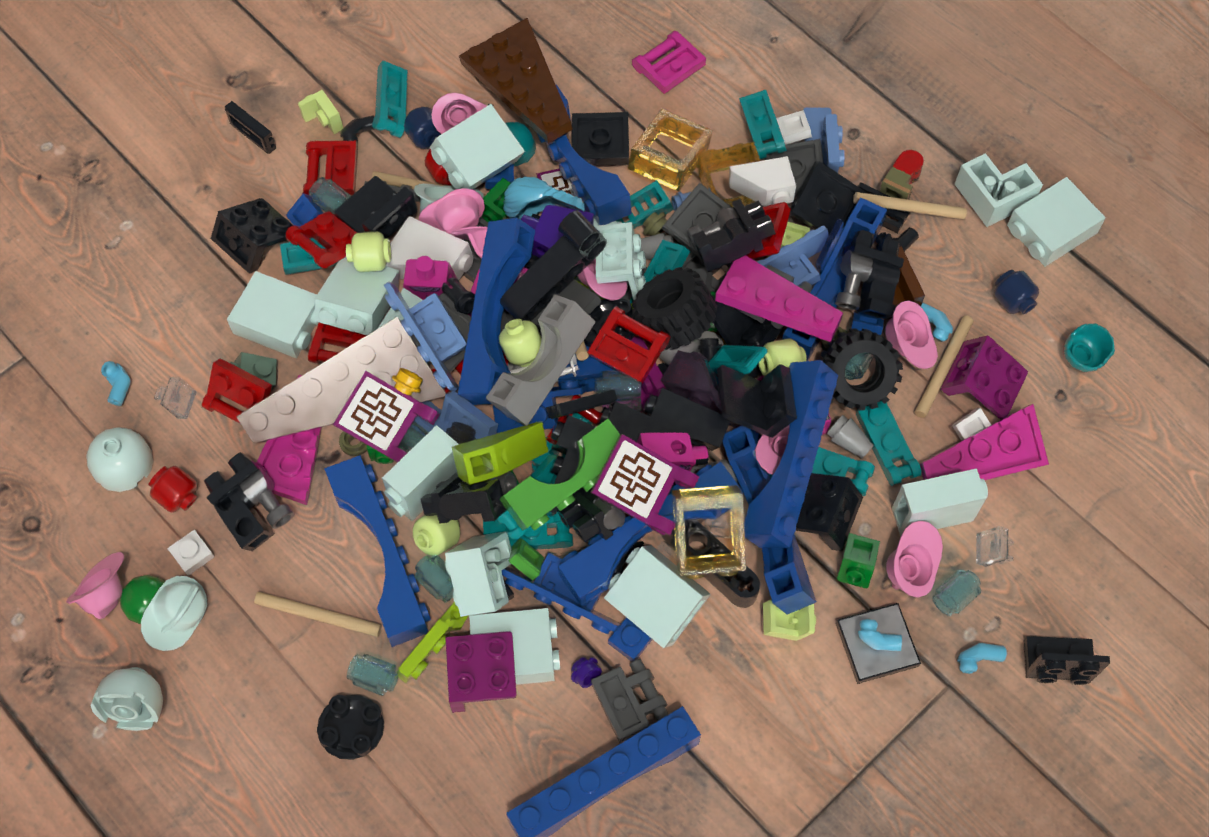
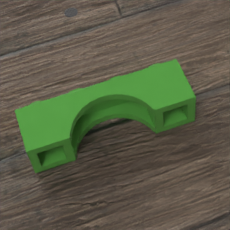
M607 419L578 440L579 463L575 473L568 481L560 484H546L529 476L499 499L522 531L529 526L535 531L550 519L547 516L549 511L556 506L559 511L563 510L576 500L572 495L581 487L587 492L594 486L599 477L598 475L601 473L620 436L619 432L611 421Z

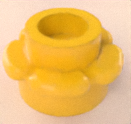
M400 368L397 375L392 376V379L396 382L394 387L398 391L406 395H411L412 392H420L419 386L423 379L417 374Z

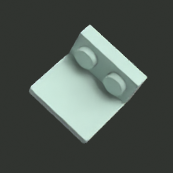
M632 222L596 226V229L607 240L604 250L596 257L597 283L628 281L633 300L637 298L636 294L639 290L643 289V285L646 283L645 276H642V269L646 268V258L644 250L642 251L640 234H635Z

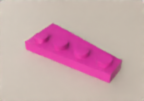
M746 255L734 260L716 292L715 301L829 342L832 341L842 320L843 312Z
M322 427L266 441L256 463L262 465L267 471L268 476L273 480V494L307 505Z
M1034 404L1018 410L920 463L923 480L976 468L980 479L988 480L1049 465Z

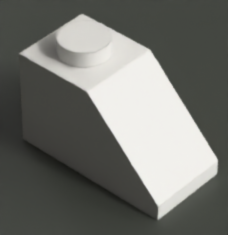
M788 156L730 166L729 186L731 189L755 202L759 200L764 207L783 202L787 204L794 202L796 184Z

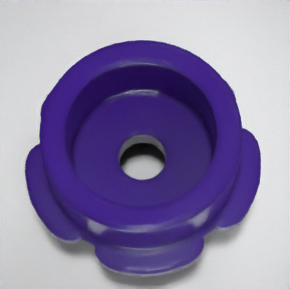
M586 657L577 660L571 669L572 682L579 684L582 688L590 687L591 680L601 676L602 673L601 668L597 665L598 660L594 657L589 658V660Z

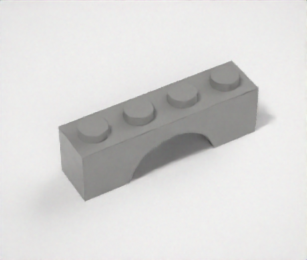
M556 294L538 319L542 339L539 352L534 361L520 372H503L486 397L491 404L508 418L526 426L536 414L538 408L595 324V321L575 301Z

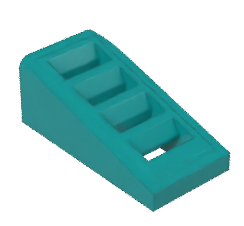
M656 180L630 196L631 208L635 206L639 215L634 216L632 213L628 215L630 220L624 222L622 218L616 220V222H632L633 229L643 225L652 213L656 212L659 215L664 212L668 214L674 209L669 198ZM656 197L659 203L654 205L651 200L652 198ZM646 202L649 209L644 211L641 203Z
M723 345L707 364L710 366V370L715 373L712 374L713 377L716 375L717 378V369L721 365H725L743 374H748L768 351L765 347Z

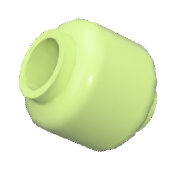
M378 231L356 233L352 237L351 244H346L347 261L353 262L355 269L359 272L381 271L385 269L386 264L391 262L389 238H384L383 234Z
M514 319L509 321L499 335V343L506 359L511 364L521 367H527L534 361L539 352L542 339L537 326L527 320Z
M788 338L766 343L764 347L768 352L758 365L761 373L766 376L779 364L789 368L790 363L804 362L807 358L804 348L799 347L796 341Z
M437 515L422 516L413 526L415 544L427 555L436 556L442 554L459 541L460 525L458 520H450L448 523L439 524Z

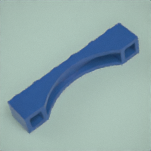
M556 84L558 92L561 96L563 104L570 118L569 103ZM537 133L541 143L546 142L551 159L558 161L563 178L571 181L574 195L582 198L585 211L594 214V219L598 225H606L632 214L630 193L618 175L603 171L580 157L570 145L567 133L550 143Z
M860 197L820 275L821 280L814 285L810 294L836 309L839 307L835 304L837 294L844 292L846 275L840 269L843 256H841L843 247L851 245L855 232L860 230L873 233L874 243L882 228L887 209ZM787 327L782 338H791L798 343L799 347H803L806 353V361H809L820 341L818 337Z
M518 217L488 222L458 389L459 396L476 405L491 404L486 399L487 395L503 372L511 373L499 343L501 318L504 310L500 304V299L513 285L522 268L530 260L535 236V229Z
M822 360L790 363L789 368L797 419L790 424L787 445L780 464L761 493L749 504L741 531L742 536L759 548L791 547L838 379V374Z
M740 426L725 433L723 444L728 461L749 505L761 493L773 475L767 473L756 459L755 449L762 435L752 429ZM795 534L790 548H762L764 576L773 604L788 615L816 603L817 601Z
M361 455L324 468L339 508L353 514L364 523L376 537L382 548L385 561V580L377 610L391 647L427 634L426 622L431 621L425 603L418 604L414 595L420 592L414 574L407 576L403 565L409 564L403 546L396 547L393 541V537L398 536L392 518L385 520L382 510L387 509V505L381 490L374 492L371 483L377 480L371 464L364 466Z
M722 462L713 467L712 465H707L696 473L699 479L694 489L690 487L685 489L675 485L669 491L670 495L666 497L658 514L673 522L698 518L715 520L742 503L743 491ZM631 516L625 517L624 525L612 531L613 536L605 540L600 535H597L588 543L589 547L579 553L573 551L561 560L562 564L558 566L559 575L580 606L585 605L608 590L613 573L623 556L636 542L653 531L649 526Z
M682 706L506 813L508 822L517 837H549L608 794L639 776L673 761L699 745L701 734Z

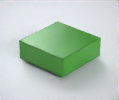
M520 538L513 544L508 561L533 581L541 573L544 557Z

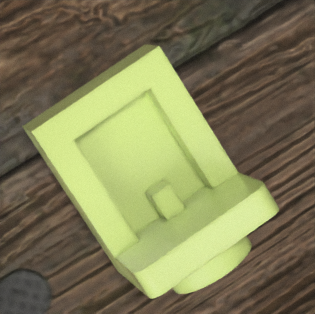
M772 600L763 603L764 635L797 641L814 634L816 625L814 604L787 615L775 606Z

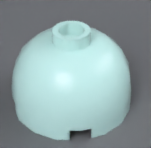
M116 427L98 434L90 443L86 455L89 472L97 483L110 491L122 492L138 486L137 482L142 480L144 476L147 478L153 465L152 450L144 438L128 428Z
M132 667L115 670L103 678L90 706L92 712L101 721L106 723L108 718L118 721L117 728L132 731L148 730L152 728L153 722L157 723L163 705V695L160 685L151 675L142 668Z

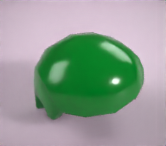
M143 575L133 578L123 588L120 606L128 620L141 624L146 608L165 580L151 575Z

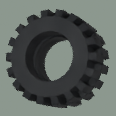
M682 267L675 268L674 270L669 269L660 275L654 276L651 281L643 285L642 290L638 291L636 294L637 298L632 304V314L636 321L657 332L663 331L671 336L665 350H668L670 347L678 349L682 345L687 346L691 344V341L699 339L702 333L708 331L711 327L710 323L715 320V312H717L716 301L700 275L690 268L683 269Z
M854 328L849 329L847 334L843 331L837 334L838 339L828 342L827 344L830 347L827 351L823 350L821 356L824 358L823 362L838 374L833 397L846 407L851 409L856 407L858 410H865L866 406L875 409L878 408V402L881 401L884 404L890 399L887 395L890 392L895 395L898 390L895 387V383H901L902 380L899 370H903L902 362L898 360L900 357L898 351L892 347L893 345L888 340L868 329L862 328V331ZM859 353L872 354L876 363L872 377L863 384L850 385L845 379V368L849 360Z

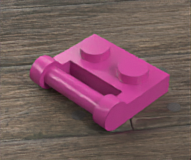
M673 31L667 35L665 41L643 56L638 55L632 59V65L638 73H643L665 94L705 66L706 57L678 31ZM672 48L676 49L670 54H668L666 57L655 63L654 65H651L652 62L660 58L662 55L670 51Z

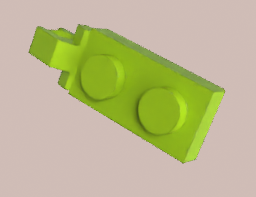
M455 602L439 618L398 668L397 677L404 683H407L411 677L417 680L429 664L425 660L431 652L434 651L438 654L446 645V634L450 633V631L461 630L468 616L460 617L459 609Z

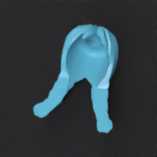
M519 177L508 186L504 193L503 209L509 218L518 217L521 219L524 214L532 216V214L537 215L543 212L547 205H561L566 208L585 211L582 199L570 193L567 194L565 191L557 190L536 177Z

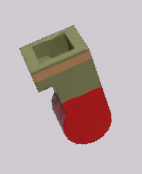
M914 150L903 151L882 181L880 192L890 197L910 200L913 186L910 184L916 182L920 177L924 163L923 156Z

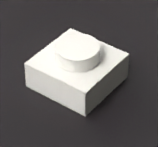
M804 110L776 118L785 145L812 137Z
M976 408L954 423L952 427L961 441L989 427L991 423L982 409Z
M195 530L167 548L187 576L214 558L212 552Z

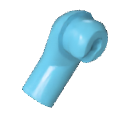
M922 303L920 307L925 311L929 322L936 326L932 334L933 337L946 341L949 334L953 332V326L946 314L930 305Z
M113 361L105 362L101 368V373L112 385L107 401L113 405L122 406L131 383L130 377L120 364H115Z
M863 619L860 621L859 638L869 647L875 650L901 651L902 635L881 634L877 632L878 623L876 620Z
M978 643L959 654L957 661L960 663V671L965 674L976 672L978 670L977 662L981 660L1004 662L1007 650L1005 646Z

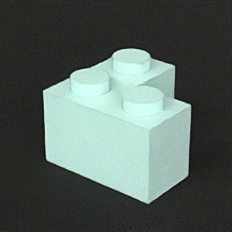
M986 153L962 164L954 184L986 227L1011 216L1013 210L1039 195L1043 186L1027 163L1002 175Z
M506 531L471 537L445 553V567L451 577L454 589L453 599L456 606H458L460 617L496 612L509 602L502 576V570L511 565L508 561L511 545Z

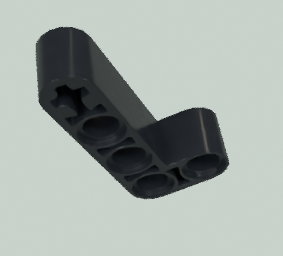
M575 210L569 213L561 221L558 230L563 236L500 299L502 307L514 319L532 321L549 304L555 294L558 295L604 250L607 240L580 211Z
M705 519L680 520L678 522L682 524V527L673 529L671 535H661L673 549L732 604L740 608H747L755 603L760 589L758 576L701 524ZM698 541L703 543L705 548L694 550L689 544ZM715 563H724L729 570L718 572L714 569L713 565ZM746 586L750 588V591L745 589L741 592L738 590L739 587L742 589H744Z

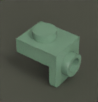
M241 352L234 362H230L272 384L271 391L275 388L277 359Z

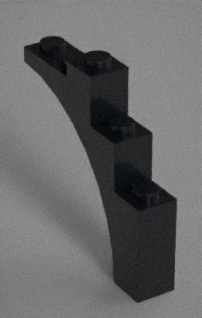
M664 388L657 391L655 395H649L643 411L647 412V415L615 401L609 408H603L597 421V425H600L609 419L619 434H623L637 442L640 433H688L691 445L706 446L709 451H713L721 446L730 423L729 420L723 418L722 414ZM570 415L564 418L562 422H556L550 436L554 440L551 449L563 454L562 456L557 455L553 461L550 473L554 474L550 484L566 482L573 476L579 463L577 441L596 428L595 426ZM557 506L549 511L547 516L555 515L558 510Z

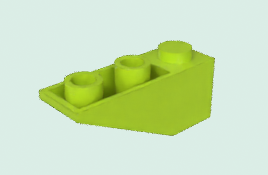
M542 421L451 447L458 477L469 485L501 476L548 452Z

